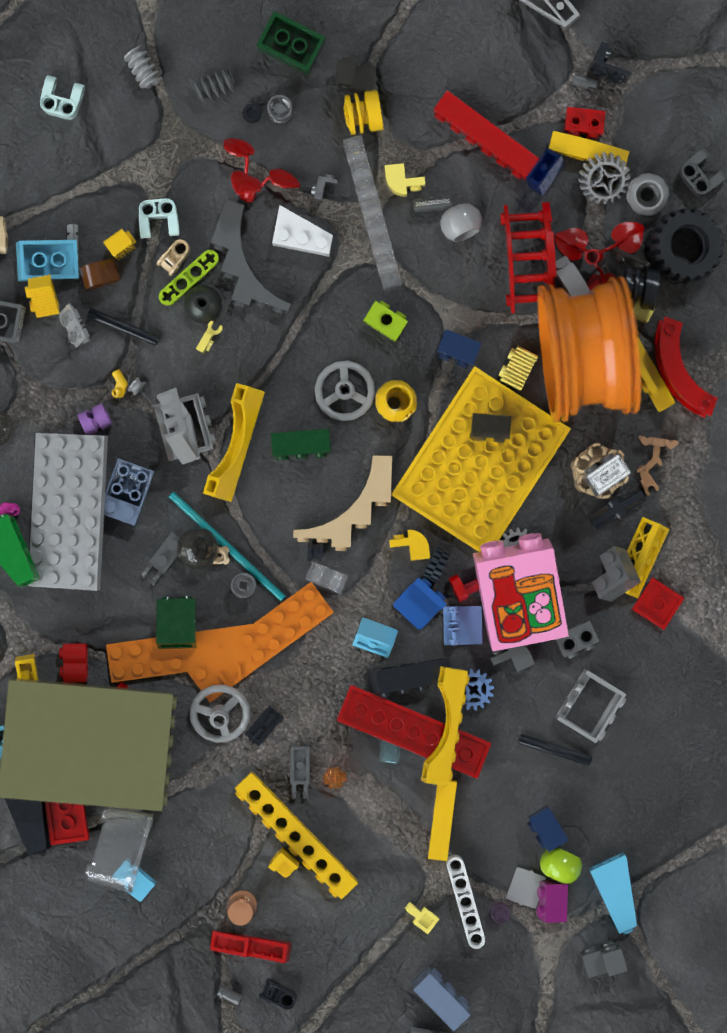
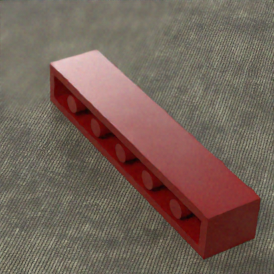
M448 90L433 109L434 117L442 123L444 121L451 125L449 128L457 134L462 133L466 136L465 140L468 143L481 147L480 151L488 157L493 156L497 159L496 163L502 168L508 167L512 170L511 174L519 180L521 178L526 180L540 160Z

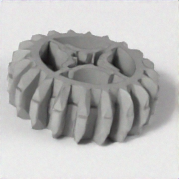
M602 152L601 157L595 154L594 160L588 157L589 164L583 163L582 165L585 170H579L582 176L578 178V181L581 183L580 189L584 190L583 194L588 196L590 201L595 199V202L598 204L601 200L604 204H607L608 199L614 203L613 197L615 196L621 199L619 193H626L624 186H629L630 183L626 180L631 178L630 174H628L630 170L625 166L626 162L624 160L620 161V156L614 157V154L611 152L608 156L605 152ZM603 165H612L617 169L606 170ZM597 169L596 175L591 177L592 173ZM603 173L607 176V177H606L607 179L605 180V181H606V184H605V182L602 180V179H603V178H602V177H603ZM617 180L616 184L612 187L613 181ZM602 186L605 188L606 191H597L594 190L592 187Z

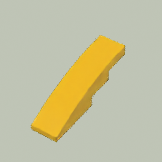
M556 131L552 132L548 149L581 161H588V157L594 160V155L598 154L601 157L602 152H605L608 156L611 152L614 154V157L618 155L621 158L620 161L624 160L627 163L629 151Z

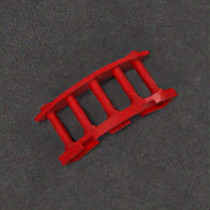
M542 202V210H539L538 213L509 214L507 205H504V213H500L501 225L505 227L508 259L509 294H506V306H510L511 313H515V303L537 302V294L515 296L514 283L544 281V283H547V286L552 284L554 289H557V287L555 288L556 258L554 233L551 230L552 215L550 202ZM539 220V222L543 223L541 230L510 231V222ZM531 238L545 240V249L542 252L512 254L511 240ZM540 259L546 261L547 272H544V274L514 276L513 261Z
M664 316L663 321L658 320L654 338L655 361L658 372L670 394L683 407L703 418L706 415L712 416L718 398L704 391L693 381L682 361L680 333L683 323Z

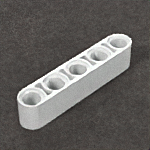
M451 855L446 862L467 940L472 948L479 949L485 943V936L465 865L459 855ZM453 860H458L461 865L459 868L453 869L450 867V863ZM462 878L466 881L463 887L455 885L458 879ZM464 897L471 899L470 904L467 906L460 903ZM474 916L476 921L473 924L466 923V918ZM474 934L481 936V940L477 943L471 941V937Z

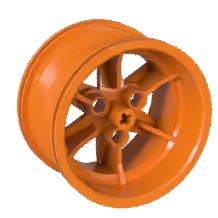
M619 276L616 280L614 277H610L607 283L591 289L590 294L569 296L562 288L554 289L552 284L547 286V290L544 285L539 286L537 311L540 351L547 400L553 422H560V418L563 422H566L568 416L577 415L581 406L601 403L605 408L622 410L625 415L630 412L632 414L638 413L641 398L639 349L631 297L624 277Z

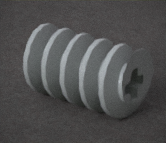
M141 45L130 50L124 56V60L129 62L128 67L132 69V74L137 75L135 79L137 82H140V88L149 89L160 83L163 78H156L159 71H152L155 64L148 65L151 57L144 58L148 52L147 50L141 52L140 50L144 46Z

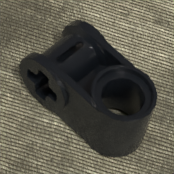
M267 978V984L263 992L259 994V997L285 1010L293 1008L297 1000L296 993L279 982ZM290 995L293 1002L285 1003L283 996Z

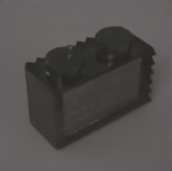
M472 413L470 437H474V441H486V438H493V442L505 443V439H510L511 416Z

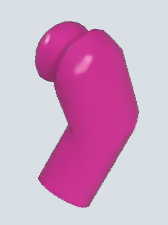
M4 502L0 505V515L17 516L20 513V507L16 503Z

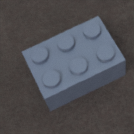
M428 966L412 982L413 990L455 1031L470 1016L469 1002L462 995L460 997L457 996L456 989L449 982L445 983L443 981L442 975L437 969H431Z

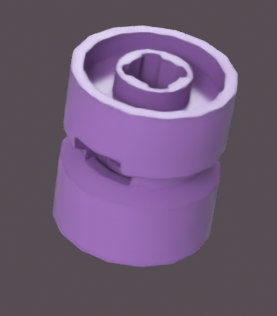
M103 403L92 407V411L85 410L77 414L86 435L97 433L99 428L104 430L112 426V421Z

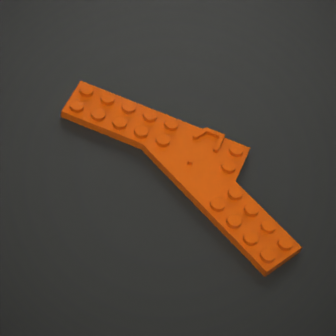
M311 581L253 624L197 631V648L158 649L156 637L106 644L111 683L188 672L200 690L211 685L233 687L334 612ZM224 692L212 693L206 696L209 702H212Z

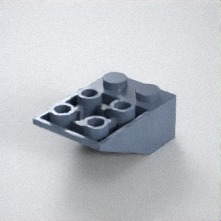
M118 458L105 493L104 515L137 526L154 471Z

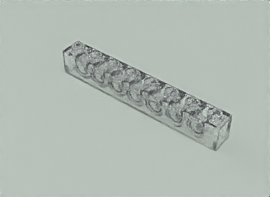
M358 135L344 139L343 147L383 291L402 286L362 136Z

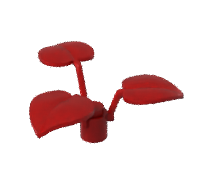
M237 138L224 140L223 147L228 153L238 157L244 156L245 158L244 172L234 171L231 174L232 186L241 200L253 202L256 193L261 192L262 187L270 180L273 185L278 187H301L299 181L291 173L282 169L270 170V176H267L261 183L257 178L248 175V155H254L255 150L253 146Z
M624 222L617 225L611 233V237L616 243L601 250H588L585 248L589 243V238L586 232L580 228L567 229L556 233L554 237L559 250L564 256L570 260H580L584 253L585 261L590 265H594V268L599 271L600 275H592L587 281V286L591 291L596 286L607 283L610 277H614L616 280L614 274H604L598 265L603 260V253L619 246L621 252L626 254L636 252L643 243L644 226L637 222Z

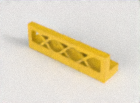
M642 517L627 549L630 559L635 560L634 568L641 583L625 593L637 599L670 530ZM646 523L652 525L650 532L644 535L643 530ZM642 541V549L636 552L635 547L637 543Z

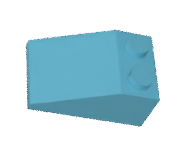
M77 240L18 241L16 243L18 281H28L29 278L47 276L48 274L51 275L52 280L79 278Z

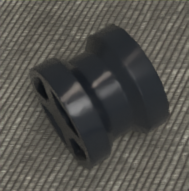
M308 542V561L313 559L323 561V543L313 544Z

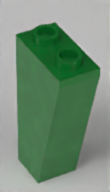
M2 514L0 515V565L17 586L25 587L40 580V576L15 517Z

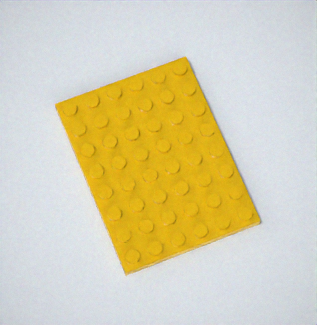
M474 366L391 495L476 551L481 552L480 546L490 541H499L571 428L561 422L554 423L551 415Z

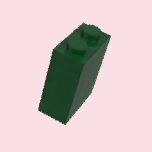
M183 596L180 599H173L172 597L157 599L156 644L158 649L197 648V604L195 598Z

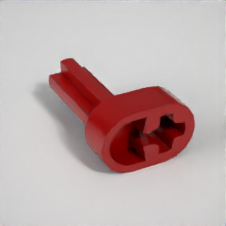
M458 574L448 578L458 602L468 599V595L479 590L477 579L463 585Z

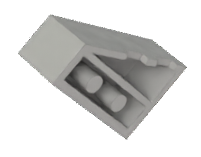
M519 0L564 29H567L581 17L569 0Z

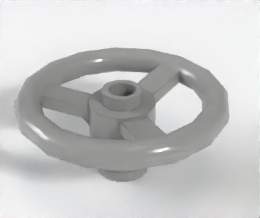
M348 360L337 361L325 367L317 377L314 388L315 398L321 411L330 418L340 421L355 420L364 415L372 406L375 397L374 380L369 371L359 363ZM348 368L356 370L363 376L367 383V397L354 391L353 384L348 381ZM340 369L341 381L337 383L335 393L323 399L322 387L324 380L331 372ZM343 387L348 388L349 392L346 394H342L341 389ZM352 398L363 404L358 410L344 414L335 412L328 407L338 399L349 400Z
M211 685L201 690L193 699L190 707V722L195 731L204 739L215 743L229 742L238 738L246 730L250 720V706L245 696L236 688L227 685ZM224 692L232 695L224 705H216L210 708L200 704L206 696L212 693ZM239 702L242 707L243 718L235 731L229 733L227 726L229 723V711ZM197 712L210 716L211 725L220 729L222 735L209 733L201 727Z

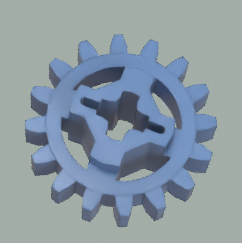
M471 668L467 675L478 678L475 681H469L468 685L473 687L477 685L476 689L480 695L474 692L470 694L469 687L465 686V704L467 710L471 706H473L474 710H477L478 705L484 708V702L490 703L488 696L493 697L494 694L490 690L494 689V686L489 685L492 681L491 678L485 679L487 673L480 675V669L473 673ZM483 683L486 685L485 694L481 690ZM471 698L480 699L477 702H469Z

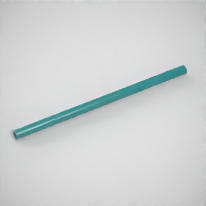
M175 492L170 494L169 498L220 546H227L229 548L228 553L278 600L281 601L285 597L273 583Z

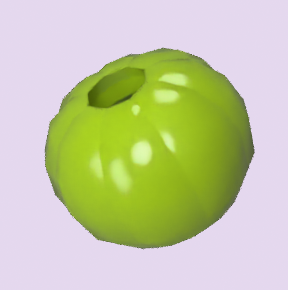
M557 847L550 852L547 849L545 850L540 859V867L546 876L563 884H571L580 876L582 862L579 857Z

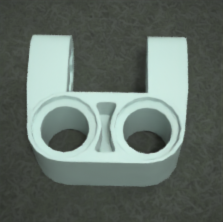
M47 75L41 94V108L49 115L67 120L74 119L82 103L85 85L75 83L70 99L54 95L57 78ZM49 100L55 102L51 109L45 108V104ZM66 106H73V111L71 113H64V108Z
M145 200L140 204L139 229L141 239L151 238L150 220L168 218L169 235H180L177 208L172 200ZM165 204L172 205V211L170 213H164L162 211V208ZM148 205L152 206L153 212L149 215L144 214L143 209Z

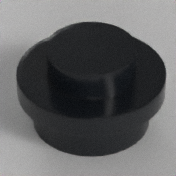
M255 104L247 105L243 110L245 121L251 124L260 121L262 117L260 107Z

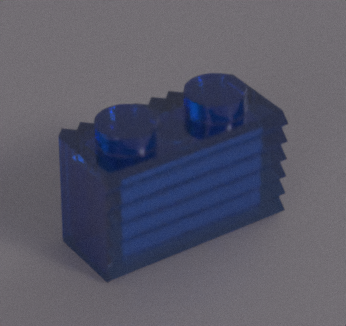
M546 148V151L541 155L542 157L539 158L535 167H532L533 170H530L531 173H528L526 177L529 188L541 195L545 194L565 165L563 157L549 148Z

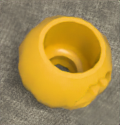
M402 380L385 382L375 395L377 411L388 421L403 422L416 411V393L408 383ZM393 396L400 400V405L396 409H391L387 404L388 399Z

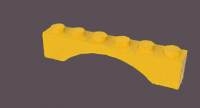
M236 383L231 398L234 420L231 442L222 461L208 475L203 494L232 502L263 401L264 391Z
M440 667L437 685L445 702L446 723L443 736L437 748L424 761L421 781L425 783L448 786V783L452 780L451 766L456 758L454 749L455 743L457 744L459 740L458 726L462 722L461 709L466 701L464 691L465 686L469 683L468 671Z

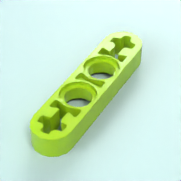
M207 250L160 291V302L165 306H171L217 266L219 263L217 252ZM208 254L210 256L214 254L215 262H208L205 265L206 267H208V269L205 270L204 267L198 262L202 260V262L204 263L205 261H207L206 256ZM194 266H198L202 270L201 275L198 277L191 275V269ZM180 279L187 281V287L183 290L178 289L176 285ZM173 286L180 294L176 296L174 293L171 295L172 300L170 302L168 300L164 302L163 299L165 297L163 294H170L173 291L170 287Z

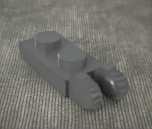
M171 532L149 561L150 564L141 576L143 578L147 577L154 566L159 570L151 579L150 583L154 585L161 575L166 573L187 543Z
M310 745L290 746L292 799L297 797L296 784H304L303 797L308 799Z

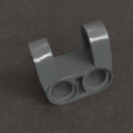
M705 147L692 156L679 170V177L692 194L697 197L704 196L727 179L726 173L721 170L708 180L697 166L710 155ZM687 167L691 168L693 176H687L684 173V169ZM698 182L703 183L705 191H699L696 188V184Z

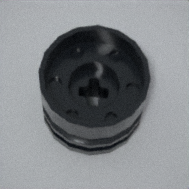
M626 266L623 277L629 289L632 307L634 308L636 300H640L641 309L654 311L659 291L660 271L646 269L644 276L640 277V269L636 267L632 276V267Z

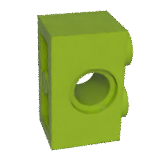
M375 301L363 322L396 342L408 323L405 320L407 316L399 311L394 313L389 309L390 306L383 301L379 303ZM384 315H389L392 318V323L384 325L381 322V318Z

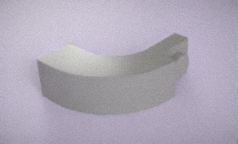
M566 256L557 260L556 277L569 296L590 294L587 284L573 262L571 263Z

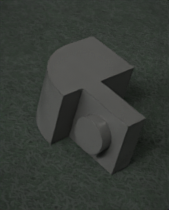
M524 645L508 648L505 651L492 652L493 656L489 657L493 665L511 658L517 672L535 664L529 650Z

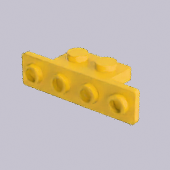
M637 337L641 388L645 394L648 393L657 411L661 412L675 404V401L643 344Z

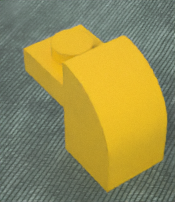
M407 530L408 538H404V534L394 535L393 539L389 540L390 548L409 545L411 561L430 558L429 544L426 538L418 531Z

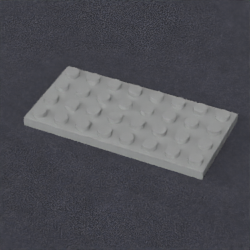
M36 433L30 555L40 580L28 586L100 591L108 436Z

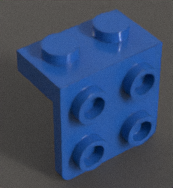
M417 577L393 604L419 630L446 605L444 602L446 597L439 591L435 593L430 589L432 584L424 577L422 580Z

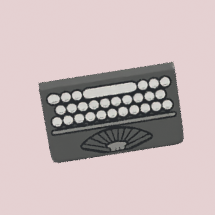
M450 195L413 199L414 213L448 210L453 206Z

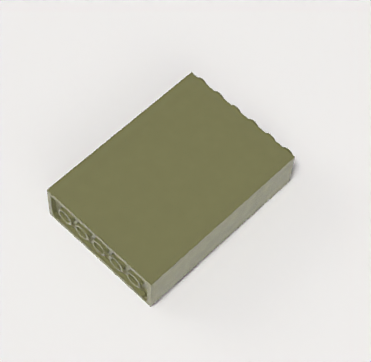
M20 678L9 679L0 766V798L162 811L163 806L167 807L168 793H164V787L169 786L170 774L166 773V768H170L171 754H168V748H172L173 735H170V729H174L175 716H171L172 709L176 710L177 697H173L174 692Z

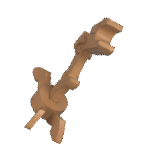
M639 435L638 438L643 445H654L652 459L645 465H640L636 471L640 472V482L645 494L650 495L648 492L649 486H654L656 491L659 490L658 485L648 471L656 463L662 466V461L659 458L660 446L672 449L678 444V441L672 439L669 441L668 439L656 437L646 438Z

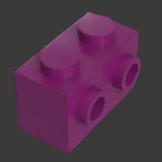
M557 880L540 881V886L537 888L539 898L537 916L544 923L567 922L568 884H563Z

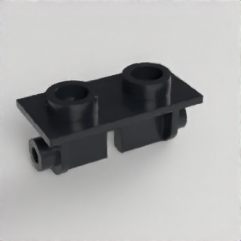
M269 705L246 731L245 735L252 743L260 746L284 717Z

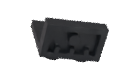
M602 41L590 70L594 71L593 74L596 76L612 78V81L615 83H627L632 72L606 63L611 52L608 49L610 43Z

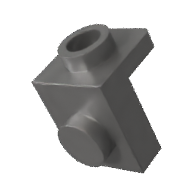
M323 174V177H318L317 184H313L311 195L314 196V201L322 203L326 184L337 186L338 180L334 179L335 176Z

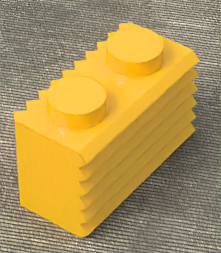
M120 229L103 242L118 261L123 256H126V254H129V251L132 252L136 248L134 237L129 231L124 232L123 229Z
M51 275L29 278L25 292L27 298H31V301H29L31 312H35L37 318L60 314L59 302Z

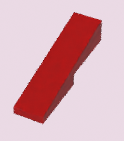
M213 931L210 950L242 957L250 956L287 963L290 957L292 942Z

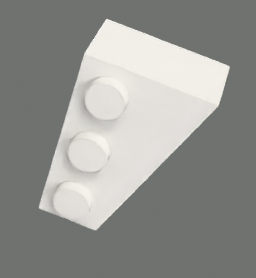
M279 206L272 241L273 246L329 257L333 235L286 208Z

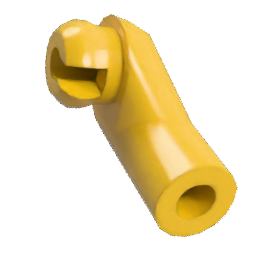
M120 369L112 373L116 381L114 390H112L114 398H122L128 387L126 379Z

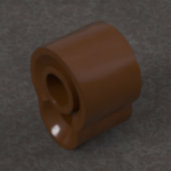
M114 258L90 263L79 268L86 290L101 288L121 280Z

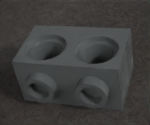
M590 620L569 628V637L555 639L562 656H568L569 659L579 655L578 651L584 648L586 651L595 648V643L599 642ZM584 631H589L591 638L586 642L582 641L581 634ZM566 639L573 641L571 649L567 650L564 648L563 643Z

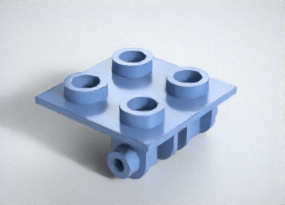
M482 606L443 607L444 645L482 644Z

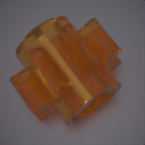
M341 767L326 769L327 774H323L324 784H328L329 789L343 787V782H347L346 772H341Z

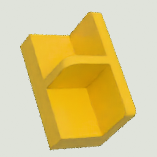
M281 847L270 860L268 867L273 872L276 870L284 878H287L294 870H297L299 861Z

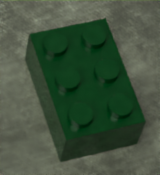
M273 11L256 46L257 50L309 76L326 43V37Z
M329 429L271 433L272 457H277V461L289 460V456H296V459H308V455L315 454L316 458L327 457V453H331Z

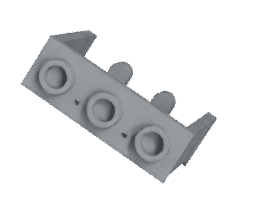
M177 387L156 395L162 405L161 410L170 417L164 421L167 428L174 427L175 432L164 435L165 439L182 465L199 459L200 454L192 416L179 398Z
M196 393L180 398L182 403L190 400L194 402L206 445L198 448L199 453L214 450V445L217 443L214 433L210 434L209 426H212L210 417L204 413L203 408H206L204 396L200 397V394ZM161 403L153 405L168 460H177L178 457L164 436L170 434V429L164 424L166 415L161 410L162 405Z
M584 668L556 713L555 718L597 743L598 740L601 741L605 736L607 725H611L615 720V712L618 707L622 708L626 702V694ZM592 678L615 692L592 732L588 733L567 720L566 716L588 680Z

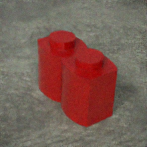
M64 643L63 647L59 648V658L63 659V667H60V678H63L64 683L87 682V643Z

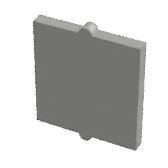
M516 867L506 899L517 902L520 906L523 904L536 909L539 901L537 888L540 886V881L546 880L547 877L534 873L533 870L529 871Z

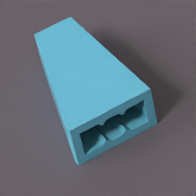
M622 852L588 869L619 934H628L634 930L637 922L627 858Z

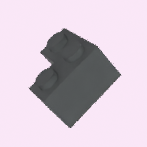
M613 546L600 555L606 573L592 582L600 599L612 602L641 583L627 550Z
M613 940L606 941L597 948L595 946L584 948V951L580 952L588 978L608 973L610 977L628 971L619 944L613 942Z

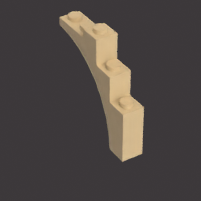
M373 456L367 484L359 498L346 512L325 525L311 529L293 530V538H297V542H309V538H316V542L328 543V539H332V547H335V551H347V547H351L352 524H355V528L366 529L367 525H371V502H375V506H387V502H391L392 456Z

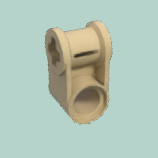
M176 240L160 257L156 265L162 266L169 272L170 276H173L190 254V245L184 240ZM179 244L186 246V251L183 254H178L176 251Z

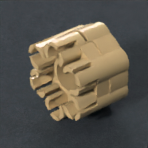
M600 443L589 445L586 450L581 452L571 462L575 489L581 493L595 496L582 478L586 475L584 471L595 463L602 464L600 460L611 453L613 455L619 454L624 461L623 452L611 450L604 445H600ZM628 476L601 495L595 497L598 499L611 497L610 495L619 486L627 483Z

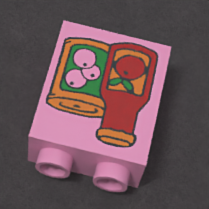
M539 533L523 535L518 538L519 544L504 547L503 541L486 542L480 546L481 552L473 553L488 640L492 651L569 637L554 549L549 539L542 540V535Z

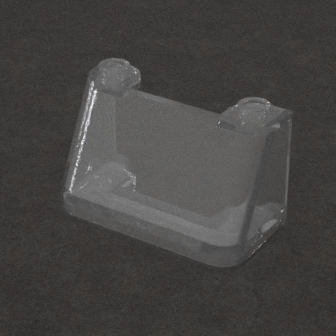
M104 808L102 815L104 824L92 864H88L85 875L88 876L89 882L133 893L135 877L138 875L139 866L150 833L149 829L153 825L154 815L125 808Z

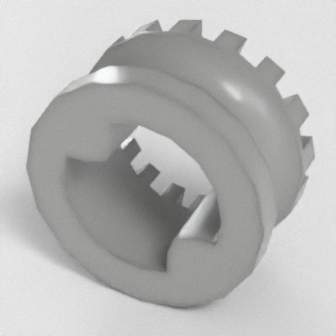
M137 377L129 386L128 391H132L133 395L136 396L146 383L140 382V378Z

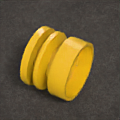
M377 90L365 91L364 101H360L358 94L354 93L355 102L351 103L350 95H345L343 108L346 125L351 135H356L355 126L358 125L360 134H363L364 124H368L371 132L383 130Z

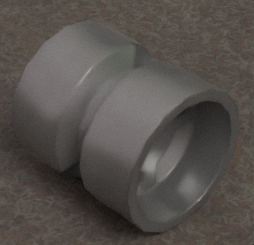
M276 95L269 100L267 111L270 119L276 124L287 123L293 115L290 100L283 95Z
M246 572L236 575L231 582L233 593L240 598L251 596L257 588L255 577Z

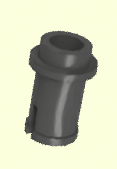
M575 73L572 85H575V88L579 86L595 91L598 79L583 76L582 73Z
M221 985L216 993L220 1000L223 998L236 1006L242 997L241 994L227 988V985Z

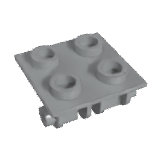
M69 303L60 312L59 319L68 331L70 342L77 348L81 343L89 342L90 335L86 328L82 329L85 325H80L82 319H80L81 317L77 309H74Z

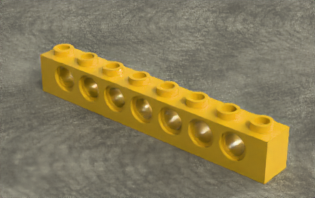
M253 771L235 786L236 796L241 801L246 800L250 804L248 808L255 815L259 814L263 818L262 822L268 829L272 827L277 832L275 836L282 843L285 841L290 846L288 849L294 856L299 855L303 859L302 864L308 870L312 869L316 873L315 877L321 884L325 882L330 887L328 891L335 898L339 897L342 900L358 884V880ZM257 790L260 792L261 797L256 800L252 799L250 792ZM271 804L274 807V811L266 813L263 810V806ZM278 818H285L287 825L280 827L276 821ZM296 831L300 834L301 838L293 841L290 838V833ZM310 845L313 847L314 852L309 855L305 854L303 848ZM324 859L327 862V866L319 868L316 862ZM337 873L341 878L338 882H333L330 880V875Z

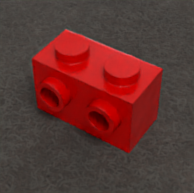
M567 107L563 133L577 137L579 135H587L588 139L602 137L606 111Z

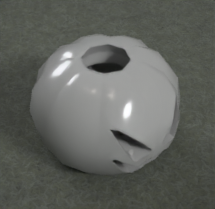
M651 173L640 174L630 182L626 199L632 210L637 214L645 216L656 215L668 204L669 187L659 175ZM644 188L653 190L654 196L649 201L641 198V192Z
M463 203L452 206L441 216L440 226L442 233L453 242L466 240L480 231L482 216L480 211L472 204Z

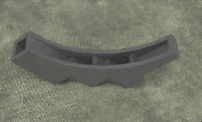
M226 199L211 244L215 245L214 249L225 252V249L228 250L221 272L225 273L224 277L235 281V278H238L231 298L235 302L234 305L245 309L246 306L250 307L254 300L256 301L255 305L266 308V305L273 307L274 312L284 314V312L289 313L291 304L277 298L266 290L254 277L247 265L241 241L245 205Z

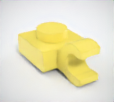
M213 321L209 322L207 331L196 348L197 351L203 354L205 351H210L214 343L212 341L213 336L220 334L223 330L221 325L218 330H212Z
M411 902L405 907L406 911L415 917L412 922L427 934L439 921V917L426 907H423L420 911Z

